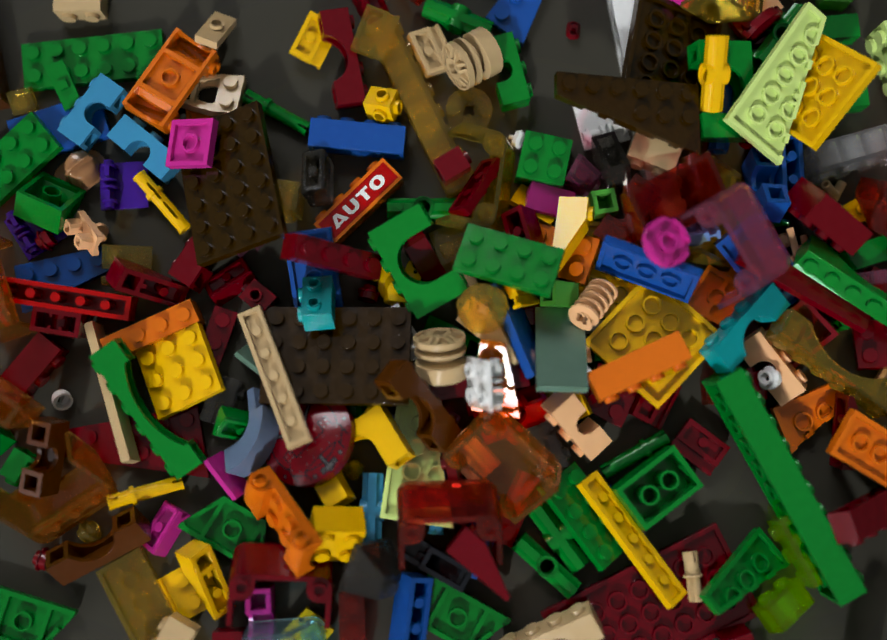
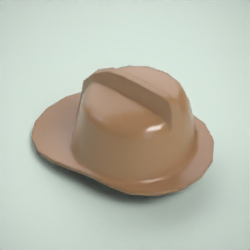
M91 149L88 153L84 150L76 151L70 154L66 161L59 166L54 177L82 188L87 192L100 181V164L104 163L103 160L105 159L100 153Z

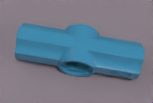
M363 472L362 499L360 498L359 507H363L366 534L361 548H382V523L384 519L380 518L384 490V473Z

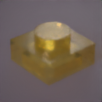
M32 86L6 92L14 116L39 110Z

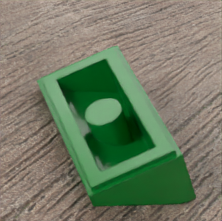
M221 406L213 429V435L240 440L248 425L249 411Z

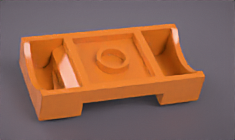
M176 27L122 101L123 106L130 113L168 135L171 130L172 120H179L178 110L203 76L208 78V76H215L218 73L221 64L219 63L220 59L217 51L196 43L181 29Z
M270 466L249 474L244 489L246 505L257 520L266 517L268 525L278 533L280 542L284 547H287L283 559L296 578L314 570L315 566L310 562V559L323 544V540Z

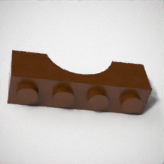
M391 359L373 381L387 399L405 400L410 398L414 402L419 414L416 435L429 451L445 453L462 431L456 424V419L442 406V401L434 396L429 389L428 383L420 378L410 361Z
M133 505L112 516L113 527L110 533L103 539L88 544H79L67 540L46 551V571L61 585L65 586L152 540L150 522Z

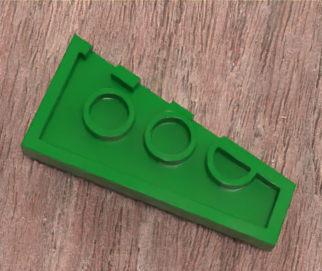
M755 527L698 596L714 615H721L742 600L744 595L753 592L765 580H770L777 575L776 573L779 570L785 569L791 564L760 527Z

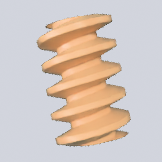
M595 278L591 280L569 309L568 316L570 321L579 329L590 331L592 326L599 323L604 313L609 309V306L617 298L618 291L616 287L605 279Z

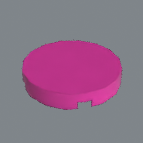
M662 216L649 222L645 227L642 235L643 249L647 257L654 264L662 268H672L683 263L689 256L688 244H690V236L680 221Z

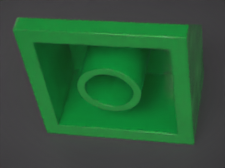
M42 171L16 191L13 215L58 235L63 231L65 220L74 218L86 195V190Z

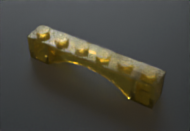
M794 309L785 310L777 321L772 322L765 337L771 340L776 348L786 351L795 362L805 365L813 375L828 382L832 389L854 396L856 404L865 409L866 414L873 418L887 417L886 378H863L840 367L821 346L815 335L812 323Z

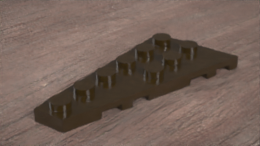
M561 71L555 73L554 99L581 110L587 109L592 111L602 119L606 120L609 118L618 122L619 126L648 138H657L669 143L668 146L686 150L694 157H698L701 154L698 84Z

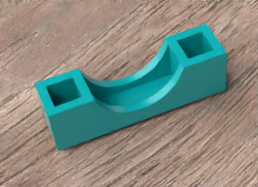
M773 282L754 285L749 290V295L735 305V311L720 322L718 330L705 339V344L699 350L700 354L716 373L732 372L747 355L743 340L748 324L752 320H756L759 323L777 321L790 306V303Z

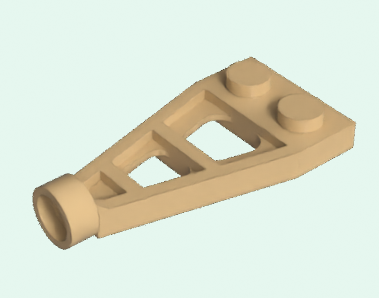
M218 74L215 76L210 75L208 78L203 76L191 92L190 99H186L181 108L215 118L240 108L247 82L245 75ZM212 87L218 88L214 103H207L198 99L200 90Z

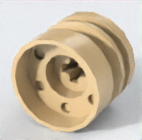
M478 27L464 34L462 38L458 37L442 46L441 58L445 70L452 82L461 90L466 91L480 84L482 79L487 80L500 73L503 69L501 49L493 35L483 27Z
M449 327L430 328L416 333L413 337L414 354L418 357L415 361V371L420 378L424 379L431 386L453 385L466 379L467 377L464 373V366L466 364V357L464 356L466 353V334L459 329Z

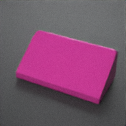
M532 181L526 190L525 206L535 210L536 213L556 218L559 196L576 197V193Z
M220 451L204 461V465L232 501L238 500L244 495L247 480L244 477L225 472L224 451Z
M165 500L150 524L152 540L146 542L143 546L153 555L166 557L182 531L178 528V525L190 517V514Z

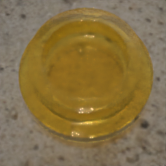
M83 520L78 526L77 535L85 543L90 544L93 541H98L102 536L101 528L95 521Z

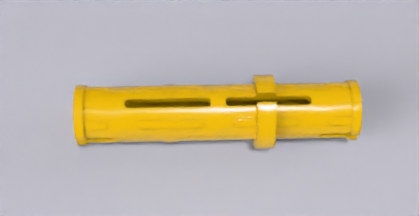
M145 170L140 171L133 177V181L146 194V199L156 205L180 235L191 227L186 218L163 193L164 189L160 185L157 186Z
M174 476L135 488L130 486L128 490L106 495V499L111 511L112 509L130 504L135 506L143 500L181 489L184 490L182 477L177 480Z

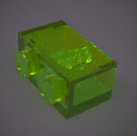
M784 576L777 579L773 583L774 587L770 591L761 594L757 598L758 602L752 607V610L768 633L785 632L815 603L798 577L786 578Z

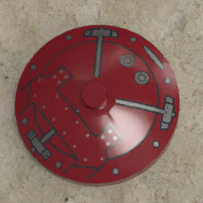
M300 405L313 441L289 451L281 430H279L276 444L266 460L267 466L271 467L281 481L299 488L319 486L332 479L347 463L355 443V422L347 406Z

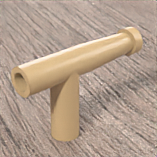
M824 180L821 183L823 190L836 202H838L847 185L842 180H838L835 187L829 180Z

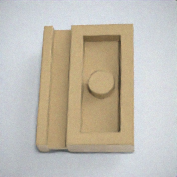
M439 24L408 33L406 38L426 79L446 72L441 58V49L448 42Z

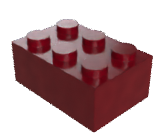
M801 177L788 192L791 205L787 211L840 254L845 250L853 256L874 234L831 196L804 177Z

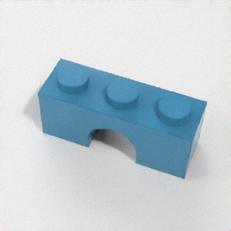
M100 73L98 77L92 79L89 89L85 94L75 101L72 111L61 119L57 131L88 153L102 135L92 125L94 113L101 109H107L117 115L122 109V101L128 93L124 88Z
M124 114L106 136L130 156L141 147H149L150 156L143 166L168 185L181 169H170L165 166L168 148L162 144L164 139L154 131L148 133L144 129L146 125L136 116L131 119Z

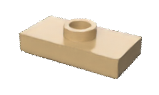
M215 11L195 34V42L217 50L236 27L237 19Z

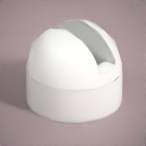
M58 389L52 394L51 401L55 409L63 411L72 406L73 398L67 390Z

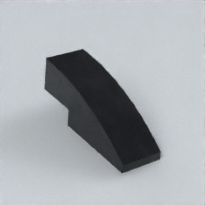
M407 530L396 550V555L461 593L473 574L450 554Z

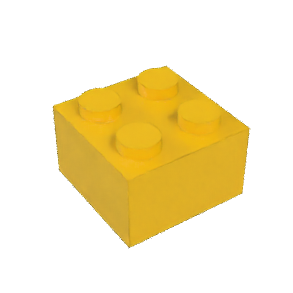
M313 506L309 522L323 540V544L315 551L310 561H341L345 563L357 561L366 534L363 507Z

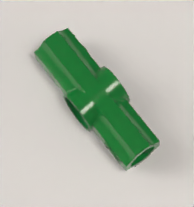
M426 0L422 10L423 17L444 25L446 30L456 35L466 34L478 27H483L491 33L494 22L473 14L468 7L459 3L451 5L442 0Z
M794 3L754 52L753 66L756 69H759L778 42L779 38L776 34L782 36L803 4Z
M420 196L418 198H387V219L390 220L422 202L430 207L428 214L432 220H459V217L453 218L448 212L456 198H429L427 196Z
M544 500L527 512L541 531V536L554 553L558 554L561 561L572 574L582 569L589 562L574 542L573 536L564 524L557 519Z
M526 532L516 540L511 548L564 597L569 599L579 589L581 582ZM545 559H550L553 563L552 568L546 572L540 570V563Z

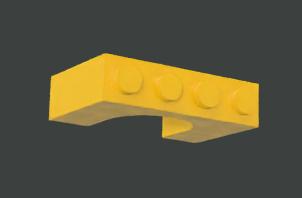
M369 406L365 409L363 415L354 419L356 430L355 442L364 439L371 440L389 468L397 470L416 457V454L386 407ZM342 470L329 481L314 487L324 506H347L356 499Z

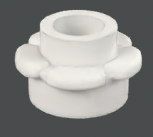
M772 366L764 367V370H760L757 376L759 386L764 390H773L779 387L782 382L781 373Z

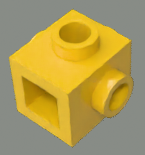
M371 86L363 101V106L367 119L389 123L395 122L397 116L401 114L403 102L400 100L397 89Z

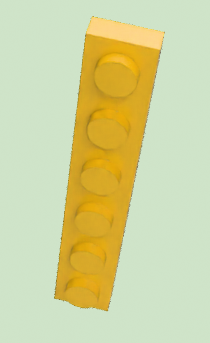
M597 470L592 472L576 485L665 608H673L687 594V591Z

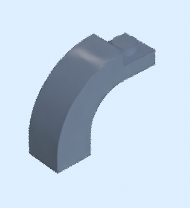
M255 387L247 390L249 410L247 428L237 443L224 450L225 472L244 478L258 470L265 463L276 444L280 430L272 406L259 403L260 389Z

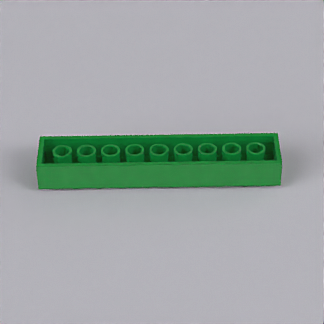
M736 367L732 372L714 373L703 379L701 382L820 595L842 607L866 593L867 590L863 585V582H865L863 575L858 569L853 567L851 563L852 556L847 548L837 544L832 527L825 517L827 516L826 509L820 502L816 501L813 495L815 493L813 486L801 474L803 471L801 464L797 459L792 458L789 452L790 445L778 433L776 429L778 424L775 418L768 414L764 408L765 400L759 392L754 390L751 384L753 379L749 372L745 369L743 370V368Z

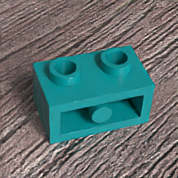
M332 275L303 277L302 288H298V298L301 303V307L297 308L298 321L303 322L305 331L335 329L336 290Z

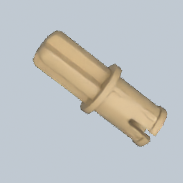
M698 551L682 552L685 573L683 578H686L688 600L693 603L701 602L702 599L698 595L702 591L700 577H703V573H700Z

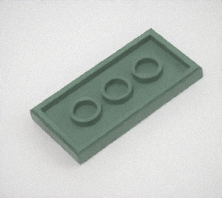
M535 307L536 391L588 393L585 331L579 329L570 321L568 316L570 308Z

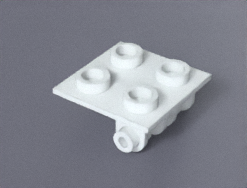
M573 107L584 151L630 140L629 129L613 124V120L609 118L606 120L597 116L598 114L587 109L581 110Z
M466 356L464 373L467 377L465 397L468 406L494 413V410H502L504 393L497 390H503L504 387L492 385V383L503 382V378H492L503 376V363H500V358L485 360Z

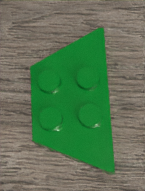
M223 495L182 521L178 528L198 540L210 544L212 548L232 559L234 549L241 542H265L267 520L265 518L257 520L249 508L237 501H232L227 495Z
M426 574L433 578L427 630L443 640H487L500 628L510 624L512 619L468 593L464 591L461 593L433 576Z
M0 585V640H53L78 614L79 610Z

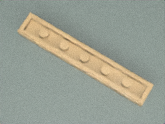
M258 305L237 314L287 449L291 451L312 442V436L262 307Z
M89 321L84 323V328L91 354H94L102 348L99 339L106 337L102 324ZM97 373L120 460L122 463L128 464L140 462L129 417L121 407L122 402L117 395H113L106 386L107 381L102 374L99 375Z

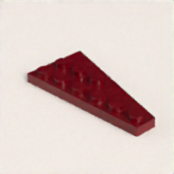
M193 406L165 420H158L173 434L188 441L194 439L207 457L200 406ZM152 414L158 420L157 414ZM133 417L129 418L140 457V462L134 464L121 462L110 421L69 429L64 457L167 472L164 466L166 463L161 456L155 455L151 450V442L146 435L143 436L138 432ZM204 462L186 474L211 478L210 471L204 465Z

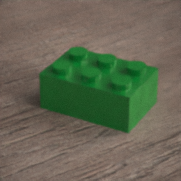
M665 445L610 488L639 528L647 531L704 485L675 445Z

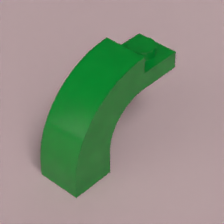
M887 234L867 240L853 256L845 250L841 254L838 251L836 252L854 271L887 261Z

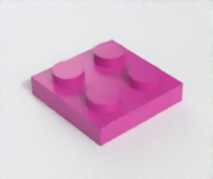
M214 118L172 120L165 166L170 169L212 168L219 121Z

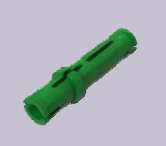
M251 89L246 91L245 94L252 97L253 100L243 96L242 102L244 104L257 100L262 104L264 116L272 117L301 133L303 136L308 134L309 131L302 128L301 125L310 128V122L273 103L274 100L269 97L266 99Z
M661 429L645 440L640 439L639 443L599 465L605 478L609 479L646 456L647 458L651 457L654 451L669 444L670 440L667 434H664L665 431Z

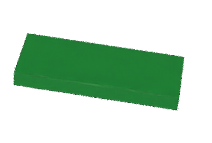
M61 59L45 66L64 110L68 111L74 108V103L80 95L64 60Z

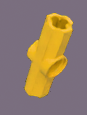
M706 35L704 62L700 64L698 69V80L702 85L701 112H723L725 85L729 83L731 76L730 65L727 63L729 35Z

